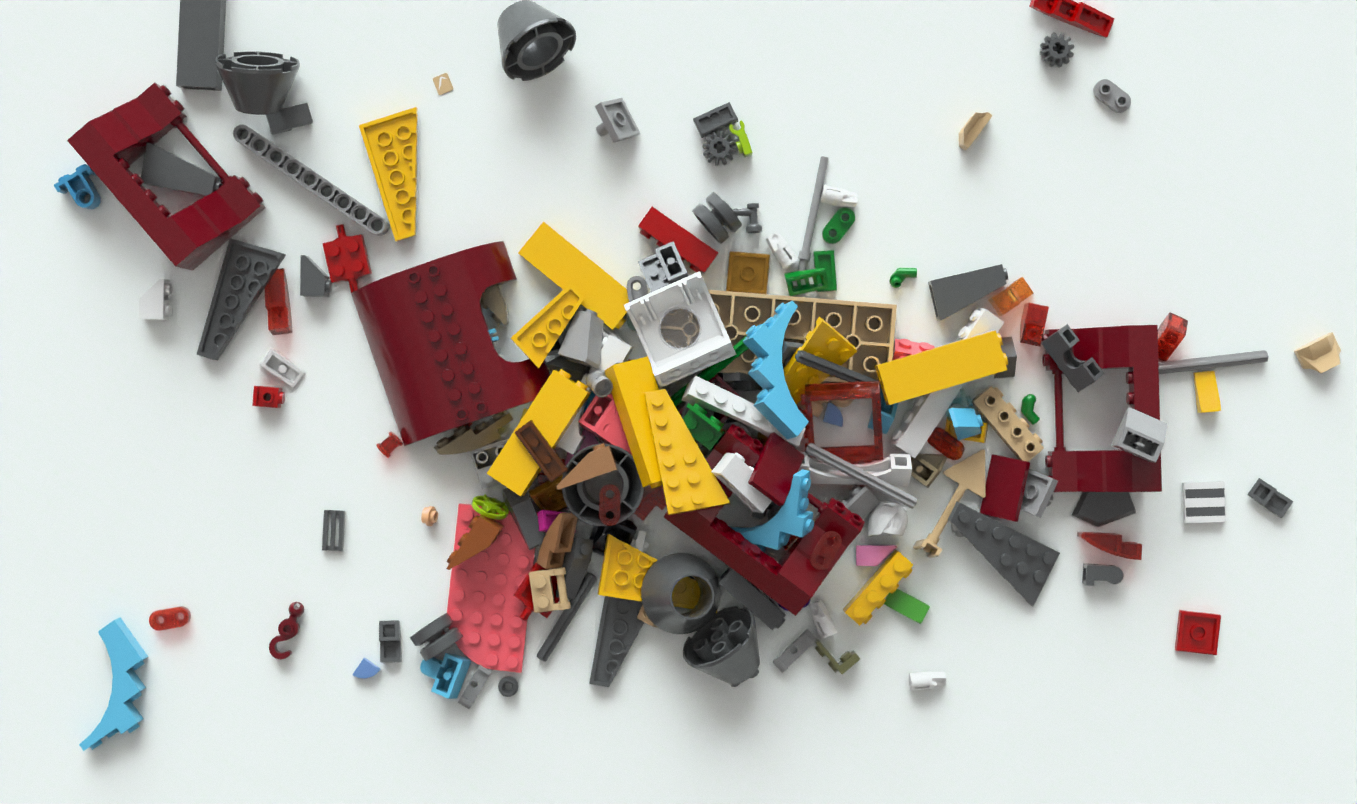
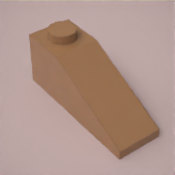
M604 443L593 446V451L589 452L556 486L557 490L617 470L618 468L610 445L605 447Z

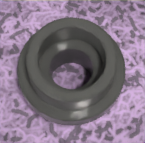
M511 676L503 677L498 684L499 692L506 697L515 695L519 687L517 680ZM511 683L512 689H506L505 684Z

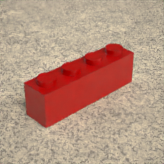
M653 206L638 225V228L641 229L639 233L647 239L652 237L657 240L656 245L659 247L674 241L682 262L685 260L691 264L689 268L696 273L700 271L705 274L718 255L716 250Z

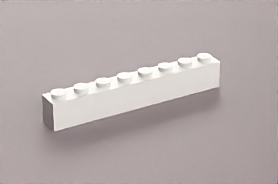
M978 307L971 313L967 325L959 331V337L956 341L995 330L998 333L1004 321L987 309ZM964 383L916 397L914 406L904 415L903 423L893 432L890 443L906 454L916 458Z

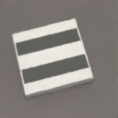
M1224 481L1182 482L1184 523L1226 522Z

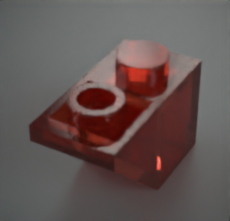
M1034 303L1024 304L1020 322V343L1041 347L1049 310L1048 306Z
M1171 312L1168 313L1158 328V359L1164 362L1169 359L1186 336L1188 320Z

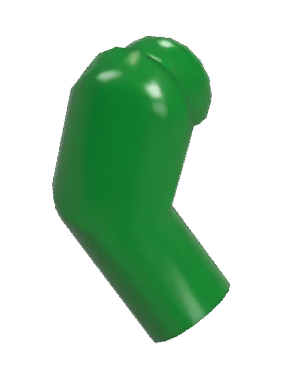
M898 268L890 276L889 282L891 286L899 288L905 278H917V268Z
M1028 394L1022 399L1021 413L1034 425L1040 420L1033 411L1036 397L1033 394Z

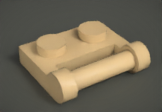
M565 567L529 572L535 613L571 608L565 584ZM554 575L557 578L559 603L554 601L551 576Z

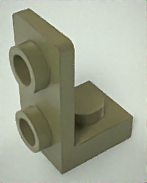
M819 639L815 642L817 644L815 649L822 657L827 656L830 660L828 665L835 673L839 671L841 674H844L860 660V657L853 650L851 653L849 651L845 652L839 658L841 661L838 663Z

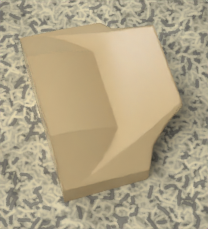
M975 112L958 133L959 147L966 151L993 115L989 112Z
M1333 332L1294 351L1303 369H1313L1323 373L1341 364L1339 357L1341 349Z

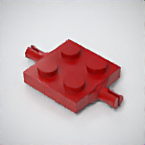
M344 224L336 226L338 238L322 244L331 283L347 281L349 282L350 291L353 293L358 290L357 280L362 276L372 274L363 235L346 236Z
M535 563L530 572L546 569ZM529 573L513 595L526 606L519 616L524 621H527L531 613L534 612ZM554 575L551 576L554 601L558 603L560 599L556 597L557 578ZM552 611L539 612V614L548 618Z

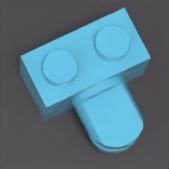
M445 653L443 661L435 657L427 661L423 660L420 669L424 675L435 679L431 692L448 699L458 698L472 660L455 653Z

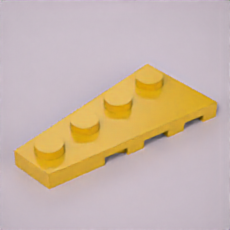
M570 283L510 338L538 369L585 297Z

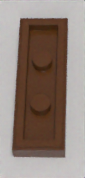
M532 420L514 432L550 482L555 481L568 471V468Z

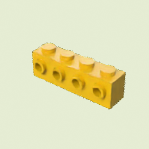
M895 549L843 608V611L859 626L862 623L866 624L873 615L871 613L874 609L881 608L886 602L884 598L889 592L891 594L894 593L899 587L898 582L903 577L907 578L911 574L913 564Z

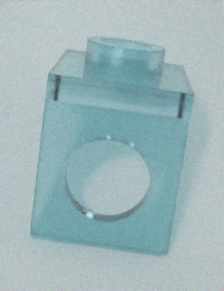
M964 388L960 389L961 397L954 399L946 411L948 421H951L949 409L953 404H959L962 408L973 407L971 395L967 396Z

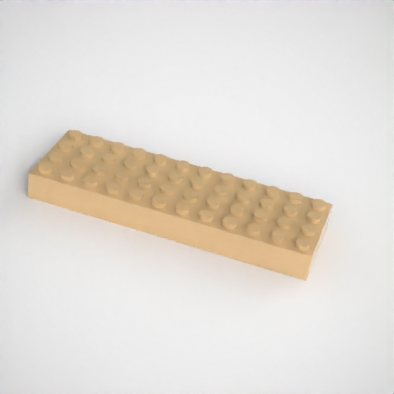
M708 290L733 346L747 336L746 332L750 327L763 324L768 318L773 317L776 314L775 309L781 303L786 304L793 301L798 307L790 318L783 344L784 341L804 344L807 340L806 335L809 331L812 332L817 325L816 321L820 316L857 349V352L841 366L879 381L875 365L892 361L897 305ZM685 309L670 311L665 315L661 323L663 338L674 347L689 346L697 339L700 330L696 316ZM748 349L719 373L741 372L748 374L752 369L751 364L758 357ZM832 375L824 380L827 382L849 383Z

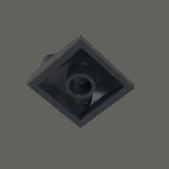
M628 519L615 525L594 526L589 538L593 540L592 552L604 556L607 534L631 545L638 527Z

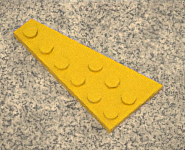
M417 107L359 125L396 242L416 236Z
M820 316L816 321L817 325L812 332L809 331L806 335L807 340L803 346L795 351L783 369L785 381L795 404L799 403L830 376L827 373L797 362L795 355L799 350L840 366L857 352L854 345Z
M666 389L645 392L668 515L730 504L729 499L712 473L709 464Z
M607 534L598 595L642 602L641 586L643 579L657 559ZM688 576L678 581L672 592L674 607L693 609L700 598V588L697 581Z

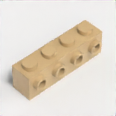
M988 386L970 403L1019 460L1029 462L1044 449L1041 445L1043 441L1036 433L1032 434L1028 430L1030 426L1023 418L1019 419L1015 414L1017 410L1010 402L1006 404L1002 399L1004 396L997 387Z

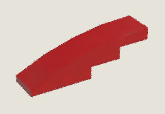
M1031 0L1029 7L1052 18L1105 38L1108 37L1115 19L1083 2L1077 3L1073 0Z

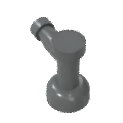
M759 203L747 204V208L733 209L737 217L749 216L750 224L746 227V233L762 232V226L758 224L757 216Z

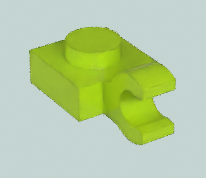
M739 121L740 130H734L732 124L729 125V130L738 137L736 146L739 154L743 153L745 158L751 156L753 152L745 133L744 122Z

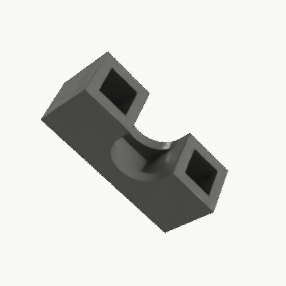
M1066 324L1041 344L1067 377L1070 384L1077 392H1080L1097 381L1104 372L1093 357L1086 361H1081L1074 356L1072 348L1080 340L1069 325Z

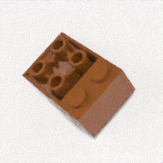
M483 515L474 517L468 526L471 529L470 532L463 534L457 544L460 548L458 551L452 552L446 562L449 565L446 569L450 570L490 547L496 541L504 525Z

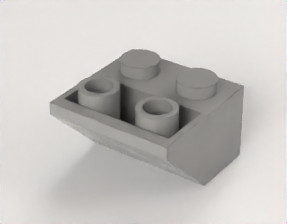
M1127 407L1111 445L1148 462L1156 463L1165 443L1167 423Z
M509 438L470 451L482 489L501 484L489 476L487 472Z
M854 485L848 491L850 495L845 500L842 498L839 500L852 513L858 514L862 520L880 503L865 485Z

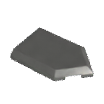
M1082 492L1072 516L1100 527L1135 514L1136 510L1129 492Z

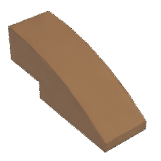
M572 512L560 513L549 527L543 539L536 563L545 569L562 567L565 552H571L578 520Z

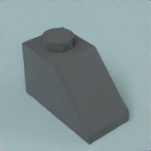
M301 255L300 296L329 297V292L332 291V283L329 280V276L309 256Z

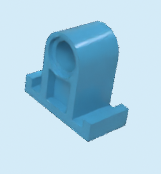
M87 164L77 167L75 169L76 172L71 175L67 174L58 179L59 182L54 184L55 189L59 193L66 194L69 191L75 203L82 208L95 209L101 203L100 194L89 177L90 174L95 176L96 174ZM90 194L91 200L85 203V196Z

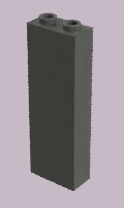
M180 0L176 86L179 88L222 91V78L216 67L215 58L224 54L226 0Z

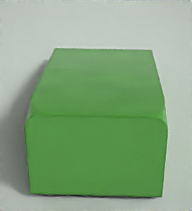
M899 589L892 594L889 592L884 605L919 624L922 623L930 608L928 604Z

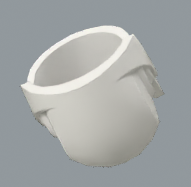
M893 502L879 503L870 513L867 536H890V534L903 536L908 524V508Z

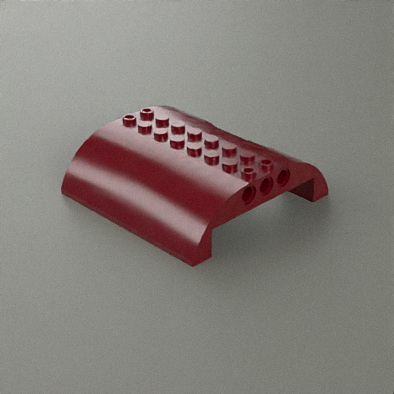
M504 241L472 247L423 263L372 282L351 294L404 446L532 402L550 376L549 369L545 365V359L538 369L530 359L521 362H510L500 357L494 347L481 308V299L485 291L494 285L499 286L517 279Z

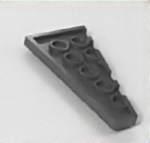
M232 238L229 239L196 355L218 361L287 254Z
M605 596L589 684L610 687L644 624L643 621L637 618L643 605L641 601Z

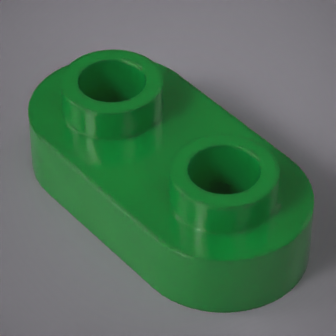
M844 207L839 209L824 227L822 238L826 243L836 244L853 225L855 214L850 208ZM847 214L849 216L848 221H843L841 216ZM830 230L836 231L835 237L829 235Z

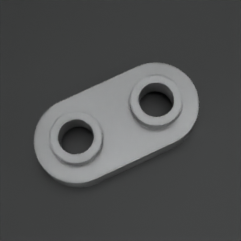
M1103 79L1095 84L1093 88L1094 96L1116 113H1122L1129 109L1131 106L1130 96L1112 81ZM1103 86L1108 88L1107 93L1102 91ZM1119 98L1124 100V105L1118 103Z
M633 276L628 280L627 293L629 302L648 294L647 283L644 278ZM634 283H640L641 288L639 290H634Z

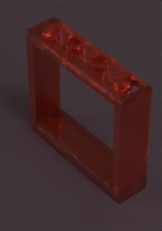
M880 381L805 384V394H801V405H805L806 410H802V414L809 421L807 426L804 427L806 428L804 439H808V443H805V450L809 443L815 444L812 401L872 398L874 445L820 448L845 461L883 460Z

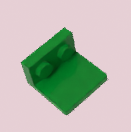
M688 403L686 407L690 410L683 418V421L693 438L712 451L726 432L722 428L724 424L713 416L709 419L706 416L708 412L695 403L692 406Z

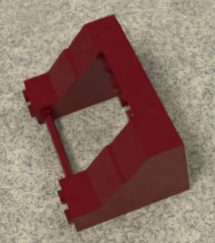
M154 82L137 98L88 121L67 141L175 267L193 271L266 207L262 204L263 198L257 192L253 193L249 189L251 185L243 176L241 178L236 175L229 176L183 123V119L187 117L183 112L185 109L178 100L174 101L170 97L172 93L164 84L160 86ZM177 128L221 178L223 185L192 205L169 216L171 214L170 211L163 204L161 206L156 201L157 196L150 189L146 190L142 185L144 181L136 173L133 174L128 168L145 153L147 143L155 144L170 130Z
M1158 325L1072 329L1080 340L1072 348L1074 356L1081 361H1086L1093 357L1101 369H1128V372H1126V383L1129 384V392L1126 394L1127 405L1132 409L1160 420ZM1059 329L1045 330V334H1042V342ZM1045 350V354L1042 356L1043 366H1046V371L1052 370V374H1055L1056 447H1054V451H1048V455L1045 456L1048 477L1058 481L1054 492H1162L1161 452L1155 463L1148 462L1121 449L1066 451V447H1064L1062 374L1064 373Z
M732 424L705 459L711 470H713L725 453H738L745 459V463L748 466L753 467L757 464L764 446L759 440L749 436L743 428ZM717 478L729 499L733 492ZM808 492L807 498L809 503L817 508V512H819L813 519V530L802 538L798 537L777 562L773 557H769L761 551L757 545L745 539L741 533L730 528L725 521L716 517L724 505L668 515L667 511L663 516L795 616L813 597L826 576L835 566L846 548L858 536L865 524L858 514L852 513L842 502L831 498L828 503H822Z

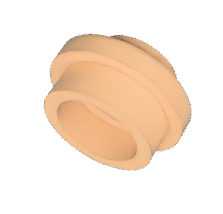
M434 506L425 507L422 511L421 521L427 526H432L437 522L438 512Z

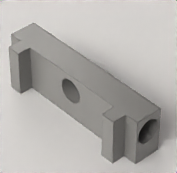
M807 629L773 661V664L783 673L810 646L815 644L817 638ZM791 647H796L797 651L791 652L790 649Z
M479 665L458 703L470 709L492 670ZM472 681H476L478 685L473 686Z

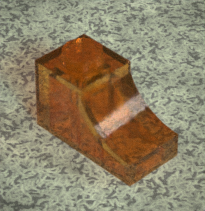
M1022 276L990 297L988 301L996 313L1002 316L1018 306L1034 292Z

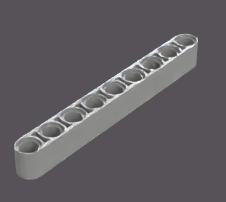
M238 125L234 128L233 137L237 142L356 223L378 236L385 235L388 232L389 224L384 218L246 125ZM244 130H247L248 137L244 140H241V133ZM264 141L265 148L262 151H258L257 145ZM277 153H281V161L275 163L274 156ZM298 164V172L291 174V166ZM314 175L316 178L315 183L308 185V177ZM331 187L332 194L328 197H325V188ZM348 198L349 205L346 208H341V200ZM364 209L366 216L364 219L359 220L357 213L359 210ZM376 221H382L383 223L380 231L374 230V223Z

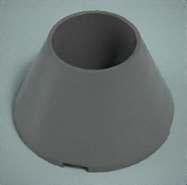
M522 0L510 5L502 12L497 22L502 68L506 75L513 80L521 78L522 81H529L550 73L563 63L564 55L568 50H573L576 42V31L569 21L530 0Z
M234 52L232 57H226V54H222L215 58L216 67L235 109L242 113L255 115L274 114L281 111L300 67L298 59L292 56L290 60L284 59L283 54L271 52Z
M599 444L588 446L576 453L566 466L568 471L563 474L562 480L589 452L593 451V446ZM611 444L604 445L605 447L610 445L618 468L617 471L621 474L624 485L622 494L616 500L599 502L593 499L586 490L585 481L562 488L564 500L570 511L580 520L595 526H610L626 520L638 508L644 493V487L642 486L633 456L626 450Z
M675 553L657 560L647 571L641 586V598L647 617L655 626L672 634H689L703 628L713 618L720 603L721 590L715 571L705 560L689 553ZM692 576L699 585L700 598L697 605L691 611L680 614L673 605L672 592L678 581L684 577Z

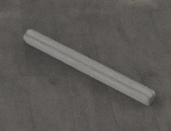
M1266 350L1165 361L1159 362V374L1263 363L1268 361L1269 356Z
M813 443L808 444L805 452L911 509L917 504L918 499Z

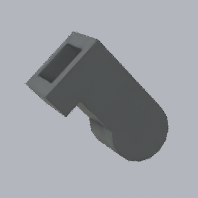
M1083 563L1082 584L1094 586V580L1107 581L1111 584H1118L1123 580L1124 574L1119 567L1106 564Z

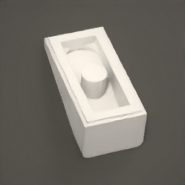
M272 347L260 362L262 368L292 388L296 386L305 373L304 370Z

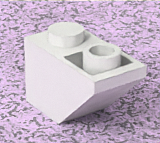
M159 279L139 298V319L169 320V316L172 314V306L169 304V296L172 295L170 280Z

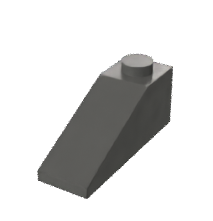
M509 488L504 489L503 500L528 549L531 550L542 545L545 533L539 531L538 516L528 493L526 492L524 496H519Z
M574 537L571 552H565L562 567H565L566 570L564 577L568 599H575L590 564L593 540ZM558 585L556 590V597H559Z

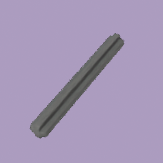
M799 350L795 355L796 361L872 392L877 393L882 387L878 380L805 351Z
M586 573L575 599L570 600L571 608L563 611L537 653V657L540 660L546 662L596 582L597 577L594 574Z

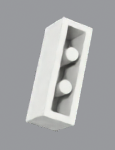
M725 453L712 470V473L753 512L763 513L771 503V500L748 483L754 468L748 466L740 454Z

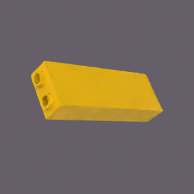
M543 221L518 254L560 288L565 289L572 283L585 297L581 305L586 309L596 312L597 317L603 320V323L612 330L615 328L619 330L626 322L624 317L627 312L624 305L629 303L627 289Z
M996 330L875 365L886 405H892L1006 371L1008 359L1001 350L1003 342L1000 334H997Z
M647 356L612 365L604 370L606 377L613 383L611 393L642 486H651V489L662 486L645 399V392L659 390L649 358Z
M562 369L560 371L553 370L514 432L532 420L551 447L555 449L591 394L587 390L588 386L579 380L577 382L569 379L571 375ZM513 432L487 474L519 496H524L541 471V468Z

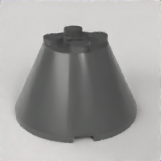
M733 606L715 613L710 622L697 630L692 638L688 636L683 647L684 660L691 667L730 684L731 687H737L747 679L756 677L759 673L760 656L756 622L752 612L746 607L738 609L737 606Z

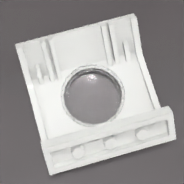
M700 271L624 305L649 358L654 376L661 388L736 355Z

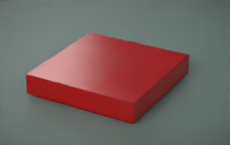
M1179 610L1175 650L1217 655L1221 615Z

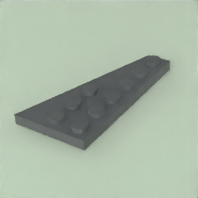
M956 502L948 518L949 522L969 540L974 548L1033 607L1060 552L962 503Z

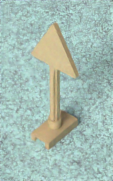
M984 449L943 471V475L958 483V487L932 533H929L926 539L915 542L913 546L915 550L923 548L928 553L927 557H938L943 550L937 546L940 540L939 536L946 526L956 502L960 501L966 489L981 498L986 496Z

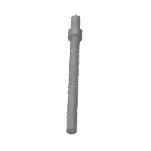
M825 156L820 158L802 251H799L798 256L800 259L798 271L806 270L807 262L811 258L810 247L829 160Z

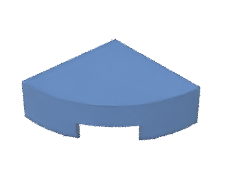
M828 402L822 422L842 427L843 417L840 410L834 404Z
M364 657L352 675L357 678H370L377 674L381 668Z

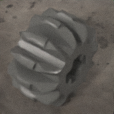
M1052 33L1051 38L1046 36L1044 38L1045 43L1040 44V47L1044 50L1039 55L1046 56L1043 62L1046 63L1049 60L1050 67H1053L1056 63L1057 67L1060 68L1063 63L1068 64L1070 62L1069 58L1074 56V53L1070 50L1075 46L1073 44L1068 45L1071 38L1068 37L1064 40V33H1061L1059 37L1056 33ZM1056 47V49H1060L1061 52L1058 53L1057 51H1053V48Z
M723 131L720 132V137H717L716 133L712 132L713 140L707 136L705 140L709 144L702 145V148L708 149L703 152V156L711 155L708 158L709 163L716 159L715 166L719 165V160H722V164L726 165L727 161L725 158L732 161L733 156L729 153L734 154L737 151L735 148H730L736 145V142H728L731 138L730 134L723 138ZM718 144H722V148L725 151L721 150V153H717V149L714 146L717 147Z

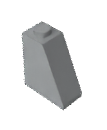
M586 309V311H576L558 354L571 362L598 369L600 366L604 321L597 317L596 312Z

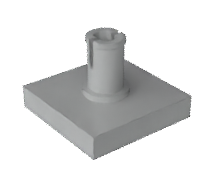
M623 98L600 102L595 106L603 122L596 127V131L601 137L609 133L613 143L641 134Z
M1029 469L1021 510L1041 518L1046 506L1052 503L1049 500L1053 501L1052 494L1058 481Z

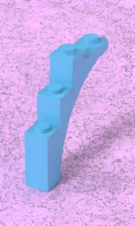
M793 301L786 304L781 303L775 309L776 314L773 317L768 318L763 324L750 327L746 332V338L742 341L758 357L751 364L752 369L748 372L763 388L757 395L758 400L753 406L787 440L797 437L809 422L798 409L790 395L782 365V346L785 331L790 318L798 307Z
M802 469L793 475L786 501L771 520L753 527H729L741 533L745 539L757 545L764 553L766 552V547L779 550L789 542L790 534L802 538L810 533L814 527L813 512L806 510L809 505V499L807 498L808 490L811 486V479H809L810 471Z
M121 617L113 620L98 631L106 645L111 660L113 675L112 693L101 722L79 744L83 751L88 748L93 750L103 743L101 739L105 736L110 738L118 732L123 734L127 730L129 733L140 727L138 723L144 719L132 702L142 696L141 691L146 688L135 673V670L144 665L143 660L149 656Z

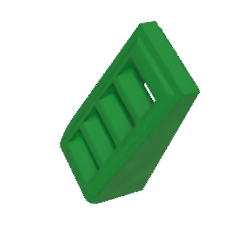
M825 268L784 273L789 296L829 288ZM816 276H821L822 283H818ZM810 277L813 278V283H814V284H810V283H809V278H810ZM801 279L805 280L806 285H801ZM792 281H797V286H793Z

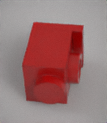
M254 386L252 406L281 408V404H284L285 392H282L283 388ZM267 393L271 395V399L269 401L266 400Z

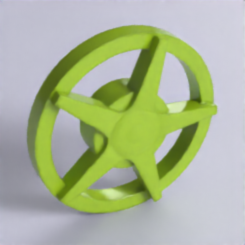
M486 494L474 497L471 503L476 512L491 519H504L509 513L505 502L489 497Z

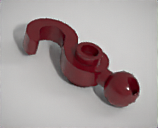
M300 602L290 604L288 609L289 618L281 621L278 626L280 635L274 637L269 643V652L276 659H286L292 654L290 650L286 652L278 651L277 643L289 640L299 633L300 625L297 618L302 616L305 610Z

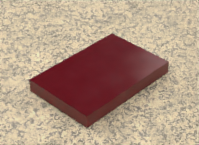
M773 432L768 437L748 483L778 506L784 505L791 488L793 475L798 472L805 455Z
M992 454L985 485L986 496L982 499L980 513L1018 522L1030 462Z

